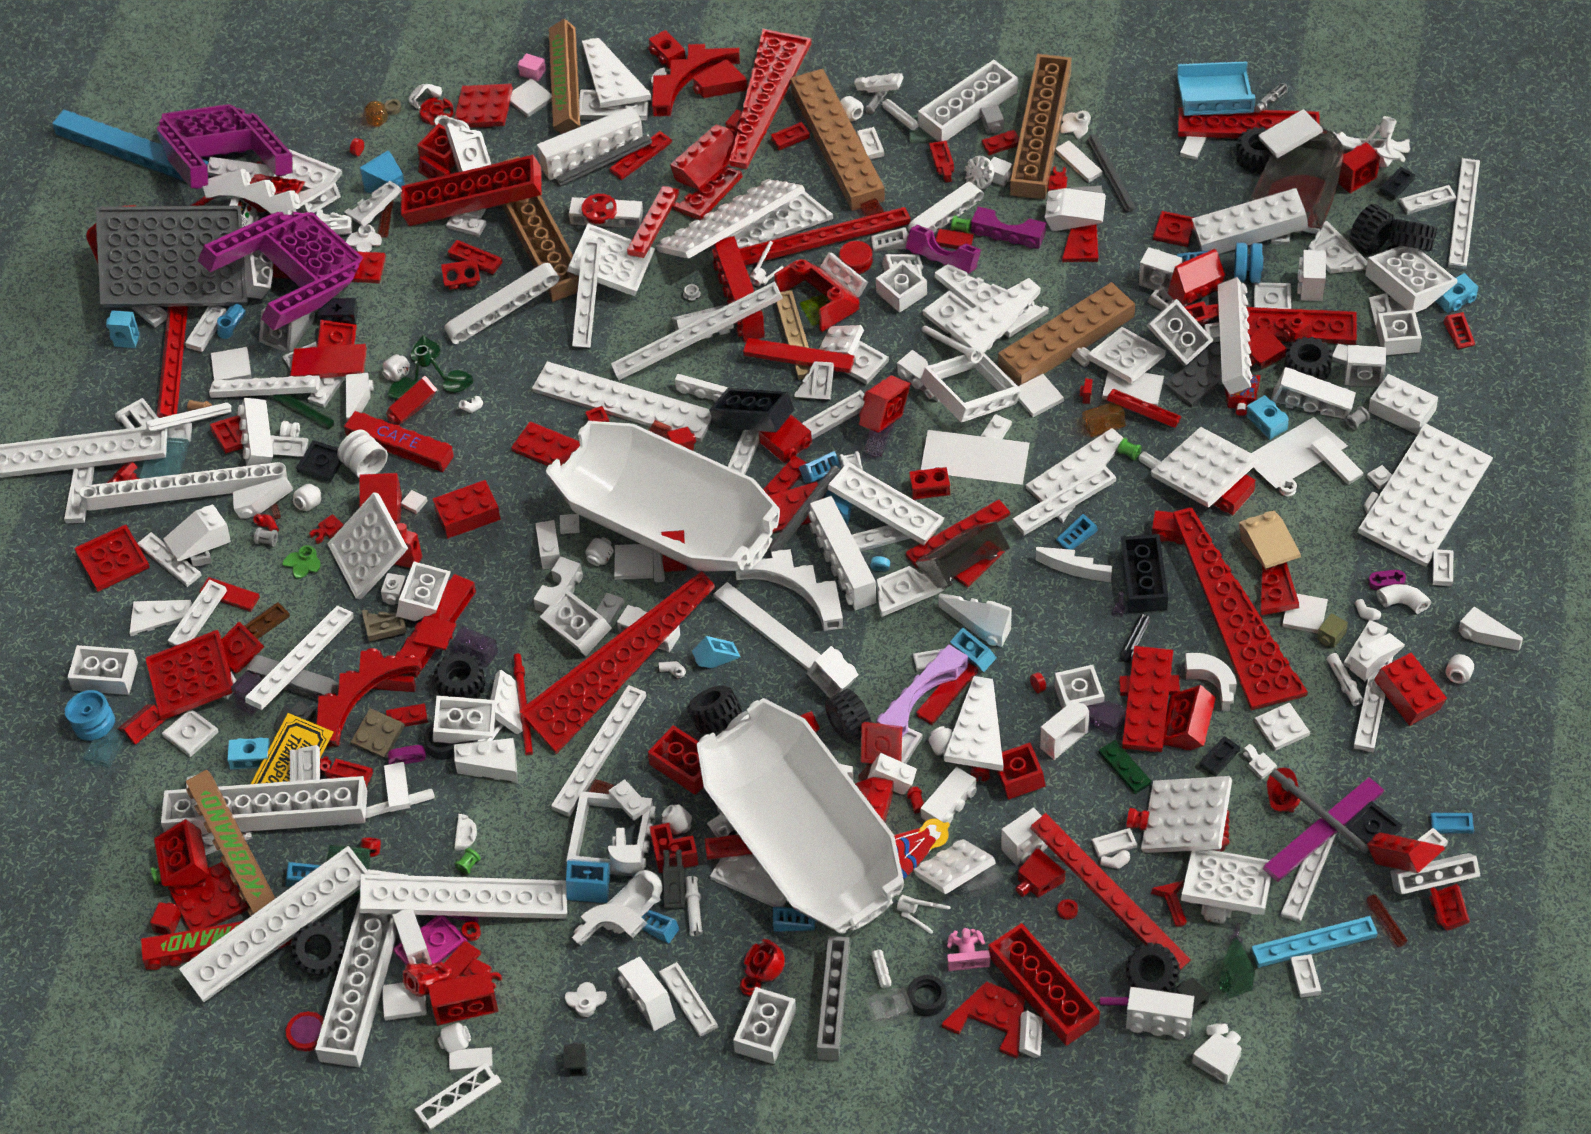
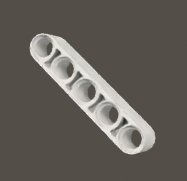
M971 182L965 183L913 219L908 226V231L910 232V229L918 224L933 230L935 233L938 228L941 229L948 224L954 215H961L965 209L968 210L977 204L975 202L981 201L984 192Z

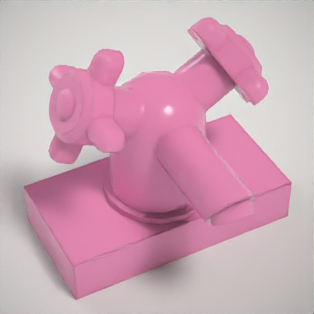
M965 928L962 931V938L957 937L958 931H954L949 935L947 947L951 948V946L957 945L959 953L947 955L948 971L990 967L989 950L975 951V943L985 944L983 935L979 930Z

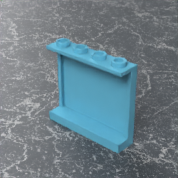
M1247 62L1178 64L1177 81L1184 116L1254 113L1255 95L1251 94L1247 76Z

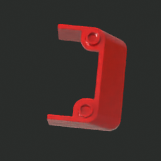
M796 260L774 273L775 283L780 292L788 291L806 280L831 301L819 309V327L821 332L856 312L860 307V300L856 295L823 269L806 260Z

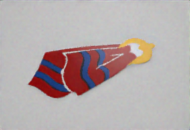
M929 819L921 828L894 835L903 880L921 863L932 848L946 843L949 836V822L943 823L938 819Z

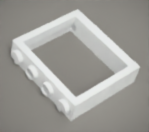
M985 353L978 363H973L967 359L966 355H961L925 367L920 380L961 423L1015 405L1022 391ZM975 368L998 392L964 403L941 379Z
M581 791L567 860L579 859L611 862L610 859L579 855L589 805L611 808L621 807L609 794ZM643 798L649 805L650 810L642 816L637 845H641L642 869L646 867L644 854L649 852L650 842L647 839L648 835L651 836L649 827L653 826L651 818H655L656 807L653 806L652 798ZM611 864L610 874L635 876L636 874L620 872Z

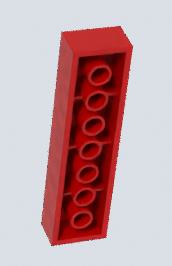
M529 155L401 186V215L408 225L412 226L541 196V166L534 155Z

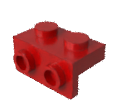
M335 759L331 769H326L325 771L327 779L363 776L366 787L374 773L370 767L340 759Z
M1457 884L1439 891L1435 887L1430 888L1432 895L1429 896L1432 906L1436 908L1437 913L1434 916L1439 926L1442 925L1447 931L1470 923L1462 893Z

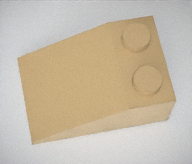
M1275 511L1265 512L1262 515L1250 517L1239 522L1243 544L1265 569L1301 557L1286 525Z

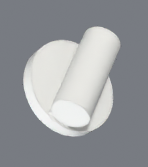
M1085 347L1077 348L1072 353V357L1083 367H1086L1090 362L1088 360V353L1090 351Z

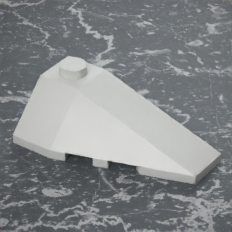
M941 593L938 596V607L989 645L1003 646L1011 631L1012 608L993 601L979 603L978 599L974 598L966 601L960 596Z

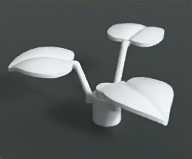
M1384 116L1381 124L1376 125L1375 130L1365 142L1368 143L1376 132L1379 131V135L1387 138L1385 149L1378 148L1377 154L1389 160L1404 162L1405 157L1400 152L1408 153L1410 151L1409 139L1402 142L1391 140V135L1397 121L1391 117ZM1333 132L1335 141L1345 148L1354 149L1356 146L1365 143L1358 139L1338 135ZM1389 142L1391 143L1393 150H1390Z

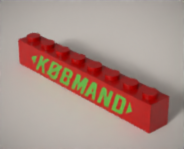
M244 921L142 938V960L145 968L158 970L163 966L170 965L175 967L189 962ZM290 939L289 941H287L285 944H283V945H282L281 947H279L278 949L284 947V945H290L292 939Z

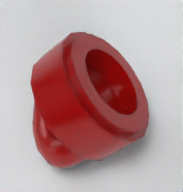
M370 837L362 838L360 845L361 853L367 857L377 856L380 853L381 840ZM365 849H375V851L367 852Z

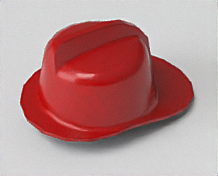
M1285 767L1276 769L1287 779H1292L1295 782L1294 785L1298 787L1296 775L1291 769ZM1270 775L1267 780V791L1271 807L1276 811L1294 813V809L1301 800L1290 791L1287 792L1281 787L1282 784Z

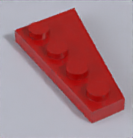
M1097 224L1071 228L1062 262H1098Z

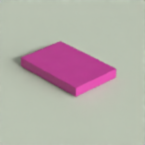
M444 915L436 916L420 928L432 964L443 961L455 952L464 941H467ZM401 942L393 948V952L407 965L409 961Z

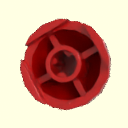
M769 939L761 940L763 941L759 945L755 943L747 952L744 964L747 965L745 973L754 980L770 982L782 973L785 966V956L783 950Z

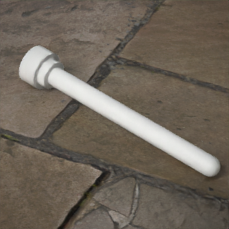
M928 326L922 327V332L964 353L969 361L978 363L982 359L983 353L980 349L976 347L968 348Z

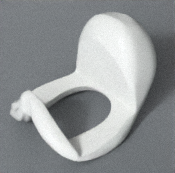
M422 84L412 92L408 101L415 108L420 109L416 99L424 90L433 97H440L442 88L431 84Z

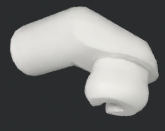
M475 396V399L472 398L471 403L461 400L459 408L473 413L482 408L483 401L479 396Z
M1363 599L1355 602V606L1362 619L1377 621L1381 618V612L1375 608L1366 607Z
M677 661L659 663L660 672H670L677 678H682L686 674L685 668Z
M1122 850L1113 858L1102 856L1100 866L1120 869L1129 862L1130 854L1128 851Z

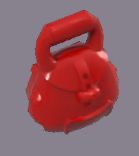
M443 962L432 965L408 963L402 973V981L406 989L414 995L422 997L429 993L428 985L447 979L451 976L452 969ZM435 969H438L439 971H441V972L444 973V974H439L438 971L435 970Z

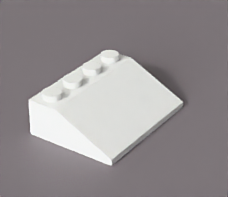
M1399 246L1369 257L1365 276L1405 309L1415 310V312L1426 309L1457 284L1458 281L1421 250L1405 246Z

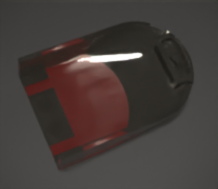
M1322 129V133L1279 158L1272 153L1249 202L1296 188L1306 212L1308 227L1321 229L1336 193L1344 156L1343 146L1337 135L1329 130Z

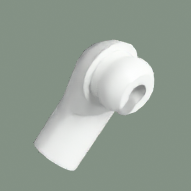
M1372 492L1364 503V509L1367 514L1379 497L1375 492Z

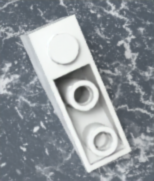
M910 351L897 362L899 377L903 380H908L915 389L923 391L929 399L939 402L920 381L925 367L929 366L926 359L915 351Z

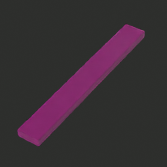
M1368 777L1330 809L1328 813L1345 826L1370 801L1374 802L1380 797L1384 789ZM1320 818L1267 862L1263 870L1279 882L1338 831L1323 818Z

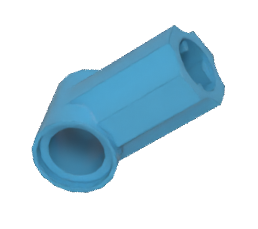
M235 304L230 306L227 312L217 319V335L220 338L227 339L233 335V330L246 314V310L242 305Z

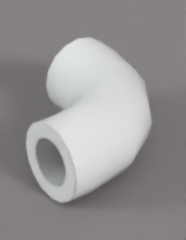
M1393 584L1383 587L1376 592L1379 602L1385 608L1401 603L1408 605L1416 614H1419L1431 605V600L1424 593L1409 585Z

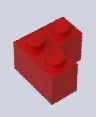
M669 823L649 827L659 873L663 872L664 850H668L670 854L669 866H677L675 853L676 850L680 849L684 868L698 865L697 850L693 836L673 839Z

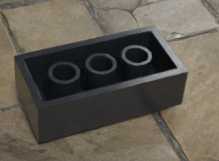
M727 388L709 409L716 428L777 432L795 410L788 392Z
M1160 535L1121 537L1120 553L1128 612L1167 610L1168 590Z

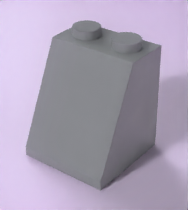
M266 308L261 310V318ZM315 311L274 331L263 320H260L259 342L286 353H291L314 322Z

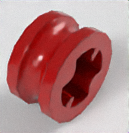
M475 921L466 922L462 926V934L467 941H475L481 935L480 926ZM471 928L475 929V933L472 932V934H468V929L470 931Z

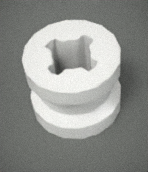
M282 422L280 436H299V423Z

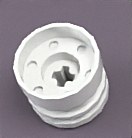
M357 430L350 433L341 442L337 456L359 478L360 474H377L381 471L387 461L388 453L366 431Z

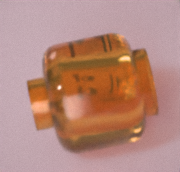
M371 101L365 106L364 115L369 125L381 126L388 120L387 110L382 102Z

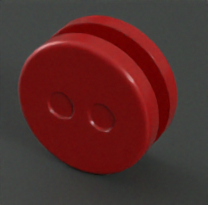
M850 241L840 249V260L857 274H862L871 268L873 263L872 249L865 242Z

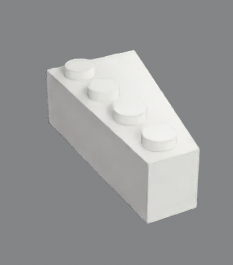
M1285 367L1274 387L1271 400L1275 404H1286V408L1293 409V406L1302 407L1307 412L1321 411L1322 415L1345 419V416L1349 415L1352 410L1356 392Z

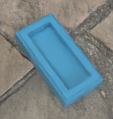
M1431 813L1430 815L1431 827L1438 833L1474 832L1472 813Z

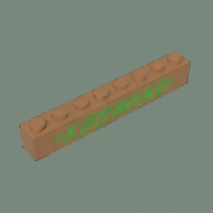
M566 19L549 28L553 127L561 134L580 127L576 30Z
M205 770L186 780L188 785L186 791L191 799H195L197 805L194 807L199 816H204L206 822L203 824L208 833L212 832L215 838L212 842L217 851L221 849L224 855L221 859L226 868L230 867L232 871L230 877L235 885L239 884L241 888L239 894L244 903L248 902L250 906L248 912L252 916L276 898L212 774Z

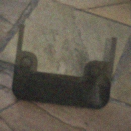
M997 522L983 523L969 527L920 557L915 563L937 588L945 589L952 585L951 581L954 580V576L980 560L987 559L990 561L998 556V552L1007 551L1011 548Z

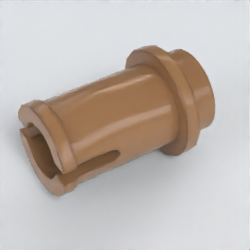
M189 400L187 410L193 411L212 406V404L208 401Z

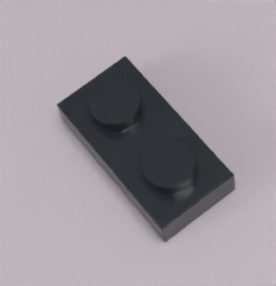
M1400 167L1380 187V192L1395 200L1415 180L1416 174Z
M1224 736L1200 761V767L1216 777L1239 753L1240 746Z

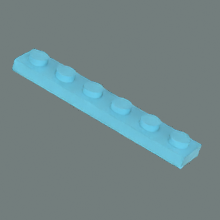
M1368 916L1254 945L1251 951L1258 968L1290 960L1291 957L1314 954L1377 938L1378 933L1371 917Z

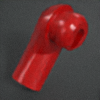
M256 514L253 517L254 523L258 526L267 527L269 531H279L272 516Z
M328 756L320 758V773L322 775H326V769H329L332 764Z

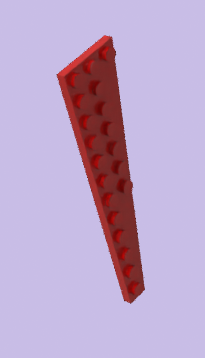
M767 29L762 30L760 45L757 50V57L754 62V69L752 70L743 113L741 114V121L730 158V166L747 170L791 84L790 78L795 77L811 46V38Z
M1193 508L1173 512L1174 520L1250 709L1255 710L1307 696L1308 691L1296 672H1293L1287 658L1281 653L1279 645L1273 640L1269 629L1263 623L1238 580L1232 575L1228 564H1225L1220 551L1215 548L1211 537L1205 531Z
M702 571L520 709L519 712L522 717L557 754L715 588L714 583Z

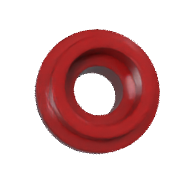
M749 976L744 977L740 982V990L746 996H752L755 987L761 988L760 981L754 980ZM750 984L754 986L753 988H747Z

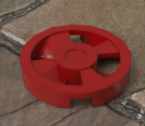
M433 97L422 103L419 114L422 121L426 124L435 125L433 121L440 115L452 118L454 108L452 103L446 98L437 100V97ZM450 108V113L445 114L443 109Z
M594 194L586 198L582 203V214L590 223L604 224L606 223L605 220L609 218L612 220L617 214V204L615 199L609 195ZM612 202L613 208L606 209V204Z

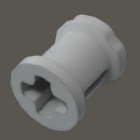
M1362 406L1357 407L1353 414L1345 416L1346 424L1353 430H1356L1363 421L1366 422L1370 419L1369 412Z
M258 527L254 535L255 544L264 543L275 547L278 540V531H266Z

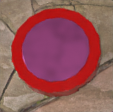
M310 1011L295 1015L286 1027L288 1042L299 1051L315 1050L324 1018L318 1013Z

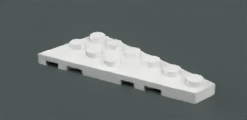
M599 38L582 41L600 108L651 100V94Z
M803 192L725 238L735 236L740 249L775 240L832 220L833 214L806 192Z
M1028 278L945 323V329L964 346L980 349L984 356V352L987 349L989 350L993 346L994 341L1007 331L1014 323V319L1023 313V309L1035 300L1040 294L1041 288Z
M1111 428L1026 484V489L1040 502L1044 501L1103 465L1106 466L1117 453L1118 446L1123 437ZM1075 506L1058 515L1057 518L1063 523Z
M973 677L944 755L945 762L1003 771L993 679Z

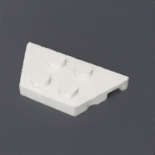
M453 124L445 125L459 172L491 165L481 132L471 131L464 127H455Z
M1328 221L1324 222L1323 228L1317 233L1315 240L1311 242L1308 250L1326 251V270L1330 274L1366 270L1368 261Z
M910 566L881 577L876 582L880 615L883 617L944 591L945 586L942 583L939 585L930 581L929 576L919 573Z

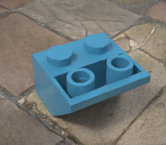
M579 859L567 860V900L608 903L611 862Z

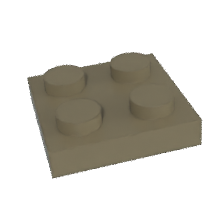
M370 708L351 743L386 759L388 752L392 750L405 725Z

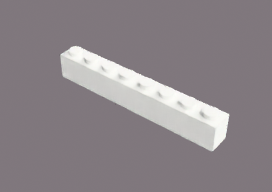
M1238 277L1218 284L1222 383L1230 395L1250 388V379H1252L1250 371L1252 364L1249 358L1251 350L1248 345L1250 337L1248 334L1249 324L1247 317H1249L1246 309V305H1248L1246 298L1247 288L1244 283L1240 282Z

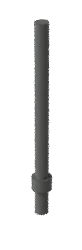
M1276 769L1271 772L1270 775L1282 784L1281 787L1293 793L1364 854L1367 853L1369 850L1367 844L1294 785L1295 782L1292 779H1287Z

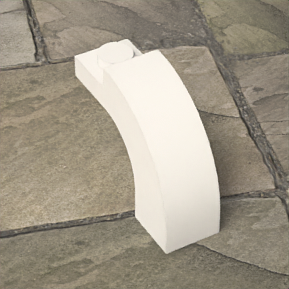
M1186 653V680L1202 679L1213 683L1220 694L1221 711H1230V704L1234 703L1233 694H1236L1237 686L1231 669L1214 656L1203 653Z
M603 904L588 910L581 916L586 923L576 928L574 931L575 935L572 938L582 945L597 929L609 924L620 926L634 938L645 927L647 922L626 906Z

